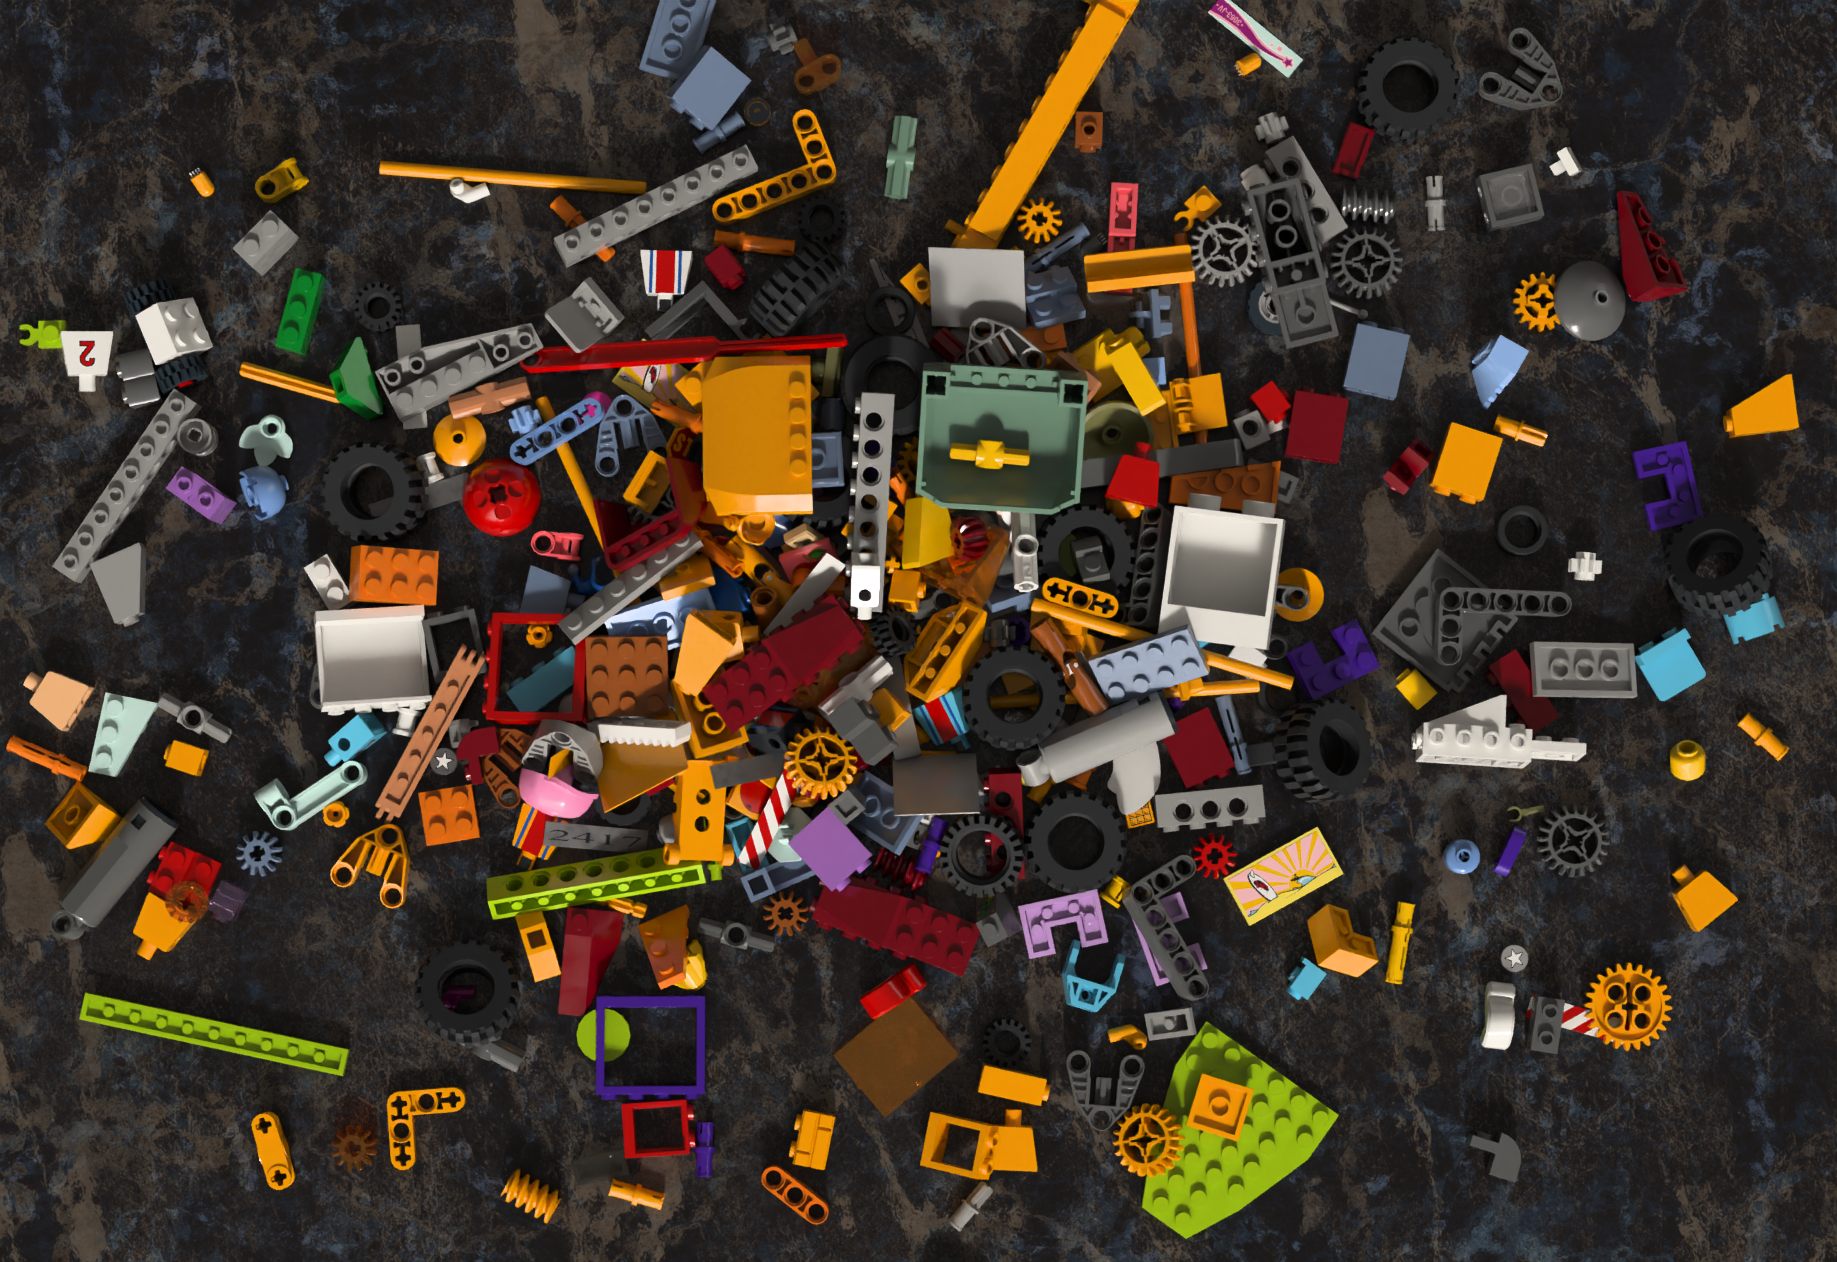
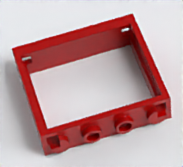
M492 613V621L488 622L487 629L488 636H491L490 647L486 649V662L489 663V673H486L484 677V687L488 691L487 700L483 701L482 706L483 716H486V720L491 724L539 725L543 719L565 721L576 726H587L585 638L575 646L572 713L498 711L503 624L558 625L569 614Z

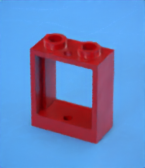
M688 1099L633 1101L621 1104L625 1158L690 1154L691 1147H696L695 1131H690L689 1120H694L693 1104H688ZM681 1106L682 1146L637 1149L635 1109Z

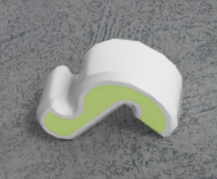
M1490 981L1486 986L1485 1028L1480 1037V1043L1483 1047L1506 1050L1510 1046L1515 1023V986L1511 983Z

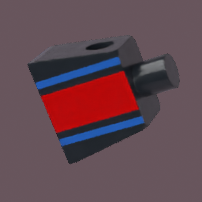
M779 701L765 710L746 733L749 742L757 754H781L789 751L788 744L789 742H795L794 737L796 734L803 736L805 729L808 728L811 733L812 730L810 723L799 707Z

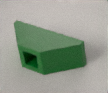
M357 337L343 348L330 373V379L337 401L370 421L383 414V401L377 393L375 374L370 369L367 359V348L363 344L361 337Z

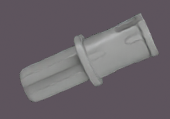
M980 1182L966 1200L964 1198L961 1200L963 1203L947 1221L958 1231H961L975 1213L978 1215V1209L993 1193V1189L987 1183Z

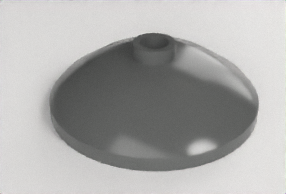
M1596 261L1578 262L1566 268L1556 282L1553 295L1555 312L1561 325L1571 335L1585 341H1596L1610 336L1620 326L1626 308L1625 293L1619 278L1610 268Z

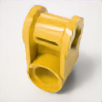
M294 157L285 160L275 169L257 180L255 189L264 202L275 203L288 194L299 190L309 182V179L306 176L304 177L296 165L297 160ZM289 171L292 172L295 179H292V177L289 174ZM266 184L275 185V191L270 195L262 193V189Z

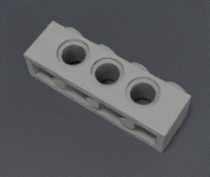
M1291 136L1267 150L1264 154L1265 160H1263L1267 172L1270 175L1274 173L1277 179L1288 177L1283 172V166L1285 164L1294 165L1297 173L1294 176H1290L1291 179L1299 177L1301 185H1305L1310 191V197L1305 201L1307 210L1317 209L1323 213V221H1314L1315 226L1312 227L1314 236L1319 237L1320 244L1322 245L1346 231L1348 228L1347 224L1295 137Z
M1262 785L1153 795L1156 827H1163V832L1179 831V825H1190V830L1206 828V823L1216 822L1217 827L1232 826V820L1243 819V824L1260 823L1259 817H1266ZM1234 798H1238L1243 802V810L1239 814H1234L1229 809V803ZM1207 801L1214 802L1217 807L1216 813L1211 817L1206 816L1202 811V806ZM1179 804H1186L1190 809V814L1186 819H1180L1176 816L1175 810Z

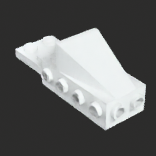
M1500 695L1438 719L1424 722L1416 729V733L1412 734L1411 747L1416 749L1415 762L1523 769L1531 762V758L1578 761L1586 755V743H1579L1577 738H1563L1562 742L1552 741V737L1536 736L1535 740H1532V729H1525L1524 724H1509V727L1506 728L1507 695Z

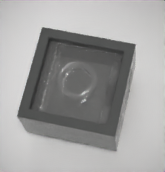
M1532 163L1480 175L1475 180L1488 232L1538 221L1544 216Z

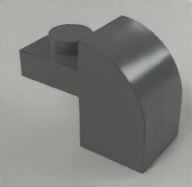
M1098 535L1070 541L1071 558L1077 576H1081L1083 585L1110 579V573Z
M1477 1130L1476 1135L1469 1133L1466 1144L1491 1152L1486 1173L1516 1182L1521 1165V1153L1516 1142L1500 1131L1497 1132L1495 1141L1492 1140L1493 1135Z

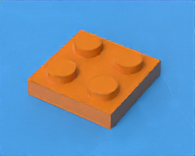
M472 784L418 793L427 846L481 837Z

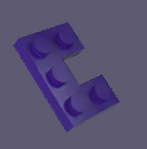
M1686 441L1632 453L1637 479L1664 473L1669 499L1644 505L1650 531L1685 524L1686 522H1694L1693 518L1698 516L1703 518Z
M1357 619L1330 631L1342 656L1326 664H1323L1312 641L1286 653L1309 700L1317 699L1380 667Z

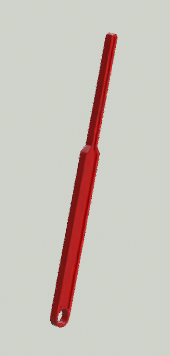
M842 333L720 341L714 336L593 344L581 353H576L570 346L544 347L533 353L532 355L539 356V361L535 365H524L528 357L519 361V363L527 373L709 362L714 361L715 357L725 354L844 347L848 344L846 335Z

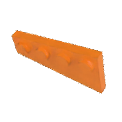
M1281 461L1173 475L1170 479L1168 503L1188 505L1189 493L1222 497L1220 509L1242 511L1243 500L1276 504L1275 515Z

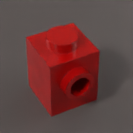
M1273 381L1249 397V401L1258 410L1266 424L1272 421L1278 424L1288 416L1286 411L1291 407L1288 403L1291 401V398L1282 387L1278 389Z

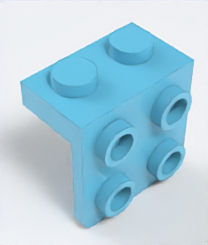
M1674 627L1662 634L1663 640L1656 644L1653 641L1646 643L1638 648L1640 653L1635 656L1636 663L1660 701L1668 700L1706 676L1704 668L1687 642V639L1691 637L1686 628L1677 630Z

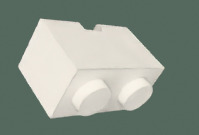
M326 554L304 567L329 610H345L358 603L357 601H349V584L346 582L332 556Z

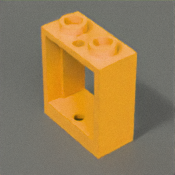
M930 1112L920 1165L973 1179L989 1180V1176L994 1169V1151L999 1143V1126L943 1112ZM950 1124L980 1131L973 1170L943 1162Z

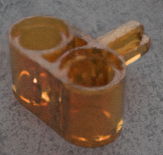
M806 38L800 39L793 44L794 50L804 65L796 72L794 77L796 90L800 94L805 96L812 95L840 78L842 66L837 56L826 54L817 58ZM826 63H834L837 66V70L832 74L824 73L822 68ZM803 76H810L814 79L810 87H803L799 84Z

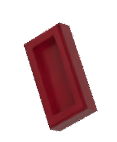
M1350 121L1332 173L1357 181L1375 133L1374 129Z

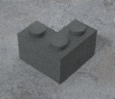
M851 697L827 716L840 737L850 741L863 761L869 765L874 766L899 746L894 740L897 736L888 724L884 725L879 719L881 713L873 703H867L864 699L859 700Z

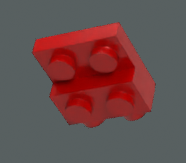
M171 841L169 845L164 844L158 856V859L162 860L158 870L153 869L147 879V883L150 884L148 891L200 913L224 863L176 841Z

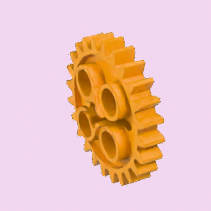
M1626 962L1623 970L1621 965L1616 963L1614 972L1609 967L1604 968L1605 977L1596 974V978L1599 981L1597 984L1589 982L1590 987L1594 990L1592 993H1584V995L1591 998L1590 1002L1583 1003L1584 1007L1590 1008V1012L1584 1014V1017L1593 1019L1588 1024V1028H1598L1594 1034L1595 1037L1605 1035L1603 1038L1604 1044L1607 1045L1613 1040V1048L1618 1049L1622 1043L1624 1050L1629 1051L1630 1044L1632 1043L1634 1048L1639 1050L1640 1041L1649 1046L1650 1036L1659 1039L1656 1032L1657 1029L1666 1031L1665 1026L1661 1023L1662 1020H1671L1670 1017L1664 1014L1665 1011L1672 1009L1671 1006L1665 1005V1001L1669 1000L1671 996L1662 994L1667 985H1657L1660 981V976L1657 975L1650 978L1652 974L1651 969L1648 968L1642 973V965L1637 964L1634 970H1632L1631 963ZM1629 982L1628 1003L1633 1004V1009H1628L1629 1030L1626 1031L1627 1011L1622 1009V1004L1627 1003L1626 983ZM1613 985H1617L1620 988V996L1615 1000L1610 999L1608 996V990ZM1640 986H1644L1647 990V996L1642 1001L1637 1000L1635 996V991ZM1612 1012L1618 1013L1620 1018L1618 1025L1615 1027H1611L1607 1021L1608 1016ZM1639 1013L1645 1014L1647 1019L1646 1024L1641 1028H1638L1634 1021Z

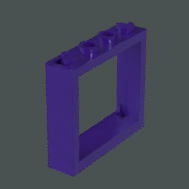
M596 995V1095H601L603 1100H615L617 1095H628V1099L640 1100L644 1099V1094H655V1099H671L672 1094H682V1099H699V1094H705V996ZM605 1007H696V1085L604 1086Z

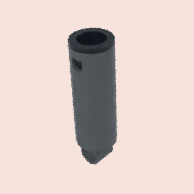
M142 794L60 894L58 901L64 909L57 910L52 914L49 920V927L52 933L66 939L75 940L83 935L86 925L94 928L97 927L179 827V820L157 801ZM68 920H70V925L65 930V924Z

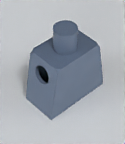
M530 565L520 613L567 614V609L575 610L585 602L586 596L571 593L572 581Z

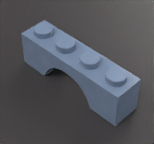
M801 860L776 862L740 879L752 903L816 874Z

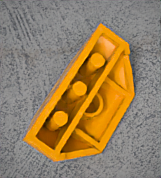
M962 600L957 605L950 606L933 614L917 638V643L914 644L915 648L908 652L904 658L905 690L927 703L953 690L982 646L987 612L967 600Z

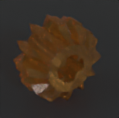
M351 1125L346 1126V1134L342 1131L336 1133L341 1141L334 1140L331 1143L332 1146L339 1148V1150L332 1152V1156L341 1155L342 1157L337 1162V1165L341 1166L347 1161L346 1168L348 1171L353 1169L354 1163L358 1171L363 1169V1162L367 1165L372 1164L373 1161L368 1155H377L378 1152L370 1148V1146L377 1143V1139L368 1141L367 1138L372 1134V1131L368 1130L362 1135V1125L356 1127L355 1133ZM351 1141L355 1145H360V1150L357 1151L358 1155H356L355 1151H349V1146L352 1145Z

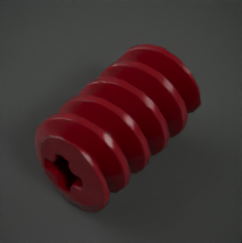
M883 846L873 864L872 872L876 873L882 868L883 878L892 873V883L901 878V887L905 888L908 884H911V893H915L919 888L921 889L929 874L914 868L915 856L911 855L905 860L904 850L899 856L889 849L886 850V847Z

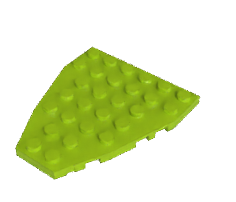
M1205 1021L1176 1062L1163 1108L1170 1110L1169 1116L1176 1115L1177 1120L1174 1124H1181L1183 1126L1178 1131V1135L1185 1136V1139L1179 1140V1145L1184 1146L1185 1149L1183 1151L1177 1150L1176 1153L1181 1159L1179 1161L1172 1160L1174 1164L1173 1169L1166 1168L1165 1174L1159 1175L1156 1173L1155 1177H1148L1146 1174L1141 1207L1187 1239L1239 1211L1307 1161L1339 1115ZM1201 1073L1254 1089L1238 1142L1185 1125ZM1157 1123V1131L1165 1135L1162 1126ZM1165 1144L1160 1147L1159 1156L1162 1154Z

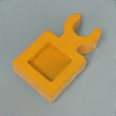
M1204 185L1184 203L1188 211L1179 212L1173 221L1176 223L1181 218L1187 219L1188 225L1183 229V232L1187 233L1192 229L1196 218L1202 224L1222 204Z

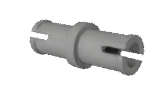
M1435 176V187L1433 177H1425L1427 201L1424 202L1425 207L1428 209V231H1436V219L1437 230H1445L1444 206H1446V200H1443V176Z

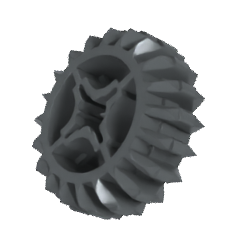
M1362 226L1361 235H1359L1354 228L1350 231L1352 239L1347 234H1343L1341 238L1345 244L1336 242L1334 245L1340 252L1334 251L1331 253V257L1338 261L1331 262L1330 268H1339V271L1334 272L1332 277H1342L1338 286L1342 287L1347 283L1349 285L1346 289L1347 294H1350L1353 288L1356 289V298H1360L1362 291H1365L1366 298L1370 299L1372 297V290L1379 297L1382 295L1381 287L1389 291L1391 289L1389 282L1396 283L1398 281V278L1392 273L1400 274L1402 272V268L1395 266V264L1401 263L1403 258L1394 257L1401 249L1400 247L1391 249L1390 246L1395 242V239L1391 238L1386 242L1384 240L1387 235L1386 231H1383L1380 236H1376V227H1373L1370 234H1367L1366 226ZM1361 242L1360 255L1351 258V260H1345L1347 250L1354 244ZM1369 243L1380 247L1386 257L1375 255ZM1364 256L1369 258L1368 261L1372 260L1368 271L1367 268H1364V265L1362 266L1358 263L1364 259ZM1387 265L1385 276L1381 280L1372 283L1373 269ZM1346 268L1359 271L1364 283L1355 280Z
M1576 804L1571 805L1570 813L1566 805L1561 806L1562 815L1557 810H1552L1551 815L1554 820L1544 817L1543 821L1548 824V827H1538V830L1544 832L1545 835L1544 837H1536V841H1544V846L1538 847L1537 851L1547 852L1541 860L1543 862L1552 860L1548 866L1550 870L1555 869L1559 865V875H1563L1566 868H1568L1569 877H1574L1575 869H1577L1579 876L1585 875L1584 867L1590 872L1595 871L1592 862L1601 865L1603 861L1597 857L1598 854L1604 856L1608 854L1606 850L1601 849V846L1610 844L1609 840H1602V835L1609 834V831L1599 830V827L1605 823L1604 820L1594 822V819L1597 817L1596 812L1590 813L1587 817L1588 807L1585 806L1578 813V806ZM1576 818L1583 821L1587 827L1574 831L1570 825H1567L1565 820ZM1558 826L1560 828L1561 841L1553 848L1552 836ZM1569 834L1571 836L1581 835L1578 837V845L1576 847L1574 845L1565 846L1568 844L1567 840H1570L1568 839ZM1592 834L1593 847L1587 856L1584 842ZM1570 850L1581 861L1568 863L1559 858L1558 855Z

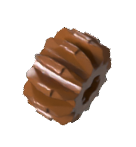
M779 891L781 901L778 902L772 895L769 899L775 906L764 905L765 910L772 911V914L763 916L764 920L772 918L774 920L768 926L769 930H772L777 924L780 926L777 935L781 936L784 927H787L788 935L792 936V925L798 931H801L803 928L797 921H808V917L801 916L800 912H806L809 908L808 906L798 907L803 902V897H799L796 902L792 901L795 896L794 891H790L788 900H785L784 891ZM782 906L785 909L788 907L792 908L793 912L790 914L793 915V918L791 920L788 918L782 920L779 917V914L782 913L779 912V909Z

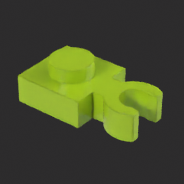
M38 321V329L28 324L20 325V330L30 331V337L26 340L21 339L20 343L30 346L38 341V347L41 349L62 348L60 332L67 331V321Z

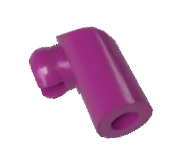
M450 986L442 995L445 1007L453 1011L461 999H475V986Z

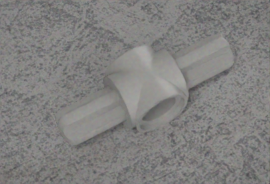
M164 693L160 697L158 707L176 716L177 722L185 728L200 735L206 733L222 743H226L231 737L232 730L212 719L213 714L203 707L197 706L190 701L184 703L168 693ZM197 710L201 715V720L197 725L193 726L189 721V715Z

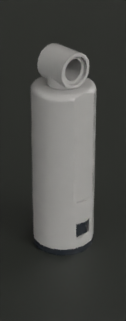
M1161 689L1142 695L1104 711L1095 717H1090L1050 734L1045 740L1038 743L1039 749H1028L1020 753L1016 758V764L1028 786L1041 785L1049 779L1050 775L1055 783H1059L1180 731Z

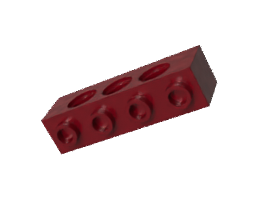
M1018 767L988 768V776L983 777L984 793H989V803H984V813L990 810L993 811V815L998 816L1000 813L1004 815V818L1010 819L1014 823L1013 827L1015 829L1018 828L1020 831V838L1022 839L1021 771ZM1000 792H1007L1010 795V799L1006 802H999L995 797ZM985 831V844L991 845V855H986V871H992L993 875L1004 867L1007 861V854L1003 855L997 851L998 847L1004 844L1002 840L995 834ZM1024 862L1016 879L1025 878Z

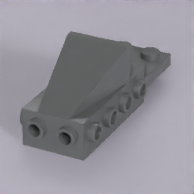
M1288 176L1277 179L1274 184L1265 186V183L1250 186L1244 195L1245 199L1241 200L1244 215H1249L1251 226H1248L1251 241H1256L1258 251L1255 252V258L1258 268H1260L1265 294L1270 293V297L1273 299L1285 349L1339 336L1325 284L1326 278H1328V270L1325 262L1321 263L1319 252H1322L1319 237L1314 236L1312 229L1315 226L1312 211L1307 210L1305 201L1308 200L1305 185H1301L1299 177L1291 179Z

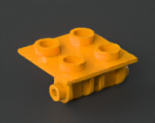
M1221 373L1189 379L1178 378L1169 382L1176 435L1228 426Z

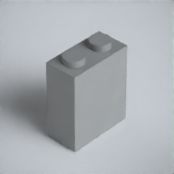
M270 210L233 249L263 276L300 238Z

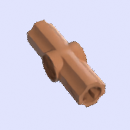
M525 376L499 384L498 382L487 383L476 387L473 391L448 397L454 420L479 413L490 414L505 409V406L532 399Z

